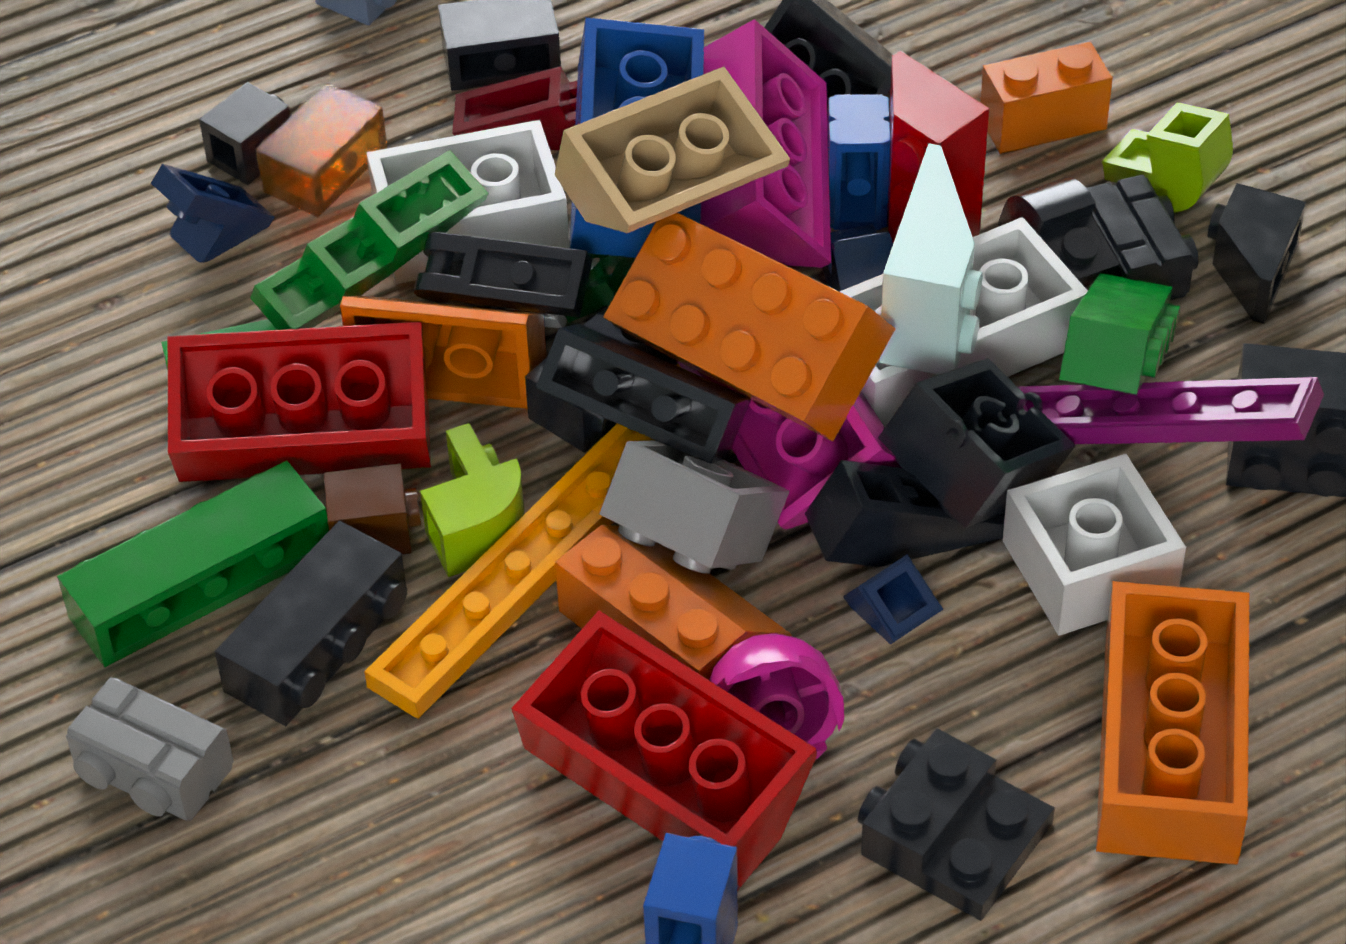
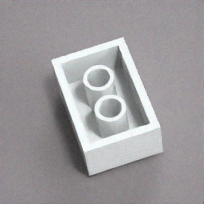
M540 120L366 153L371 192L374 195L448 150H451L489 194L483 203L446 233L570 249L567 200L563 187L554 175L556 166ZM423 251L393 273L395 284L415 281L419 273L425 272L428 257Z

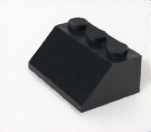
M782 0L764 28L826 82L827 123L829 98L835 95L882 94V96L889 97L890 110L891 63L893 54L827 0Z

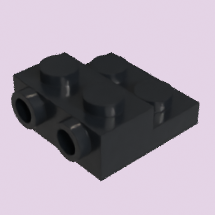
M936 728L925 744L917 739H912L905 746L895 767V775L898 778L887 791L880 786H875L863 801L858 814V823L862 824L861 855L982 921L1053 824L1055 807L996 777L995 758Z

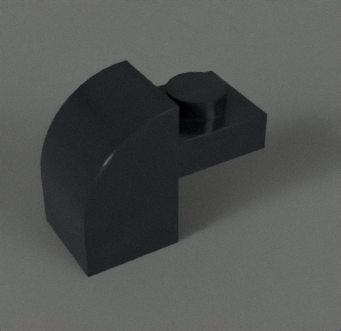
M1065 177L1011 196L1005 202L998 226L1023 217L1084 287L1092 285L1100 273L1115 276L1120 265L1092 217L1097 202L1088 189L1078 180Z

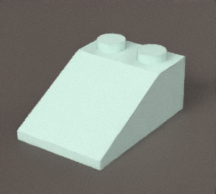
M929 143L883 272L881 317L896 329L879 361L882 364L938 375L957 369L961 354L972 355L974 351L980 319L977 316L970 315V309L975 310L977 307L983 280V272L973 270L975 243L941 145Z

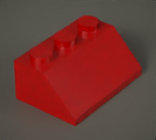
M901 50L892 55L887 232L890 233L894 244L927 146L930 143L941 145L972 237L980 234L989 108Z

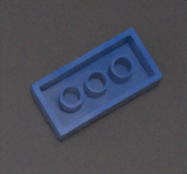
M585 17L578 62L575 126L703 75L704 29ZM572 202L570 249L585 250L592 254L636 258L656 221L625 233L586 222ZM701 203L677 213L700 223Z

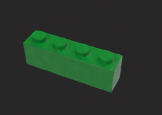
M1100 273L1070 316L1059 380L1137 395L1146 377L1156 378L1158 367L1162 366L1164 355L1168 353L1170 342L1174 341L1180 306L1170 304L1173 287Z
M286 460L265 472L251 476L245 482L207 501L197 503L189 510L151 529L138 533L128 541L92 559L80 562L74 568L58 575L57 578L68 618L105 668L290 572L329 532L326 508Z

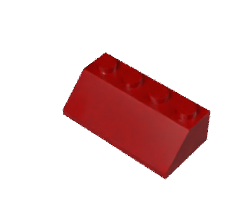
M422 322L167 336L168 455L179 482L250 478L286 460L299 475L324 474L325 472L401 463V469L431 468L429 403Z
M598 611L511 708L524 749L660 840H664L665 833L684 837L705 836L723 845L737 847V891L781 840L817 757L815 747L601 611Z

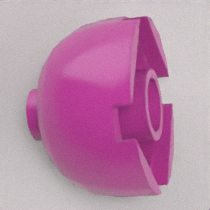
M771 633L755 635L737 643L717 662L709 681L815 747L817 750L816 759L828 749L825 740L833 734L836 725L840 731L845 720L843 694L840 684L821 652L796 637Z

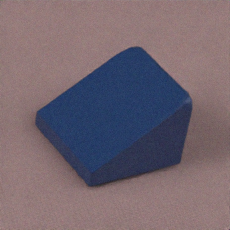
M908 554L843 596L850 608L889 644L894 643L943 610Z

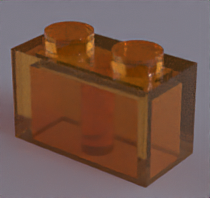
M327 83L309 101L301 104L297 112L275 133L267 136L261 146L256 149L263 192L319 218L368 170L366 153L388 149L383 107Z

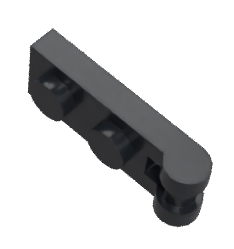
M430 232L427 234L423 252L428 257L425 272L417 275L414 288L416 296L436 303L457 301L580 318L593 261L587 251L443 232ZM459 260L463 261L460 276L449 275L452 263Z

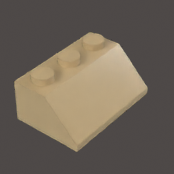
M721 67L565 129L554 175L586 222L629 233L783 169L789 165L790 158L726 68Z

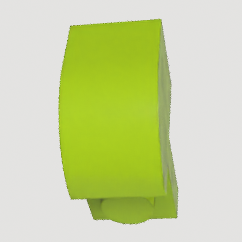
M1177 102L1150 132L1131 129L1102 160L1105 180L1117 183L1121 179L1144 175L1158 196L1165 194L1169 198L1174 213L1189 209L1230 164L1233 154V142L1229 114Z
M470 423L446 430L450 472L454 480L420 491L425 532L448 577L466 572L525 514L521 470L517 458L500 464L492 445L489 443L482 446Z

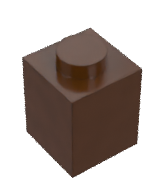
M401 463L324 473L329 531L338 521H341L402 554L412 553L409 527L421 526L417 488L404 489Z

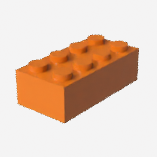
M679 213L656 221L603 318L634 339L728 388L750 397L753 401L832 442L896 329L868 305Z
M1113 581L1105 642L1096 852L1238 865L1248 818L1250 593Z

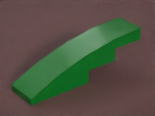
M448 150L360 202L354 217L308 243L300 259L254 285L250 299L277 330L314 328L341 310L340 303L343 296H361L389 277L424 250L428 233H446L483 203L489 193L455 154Z

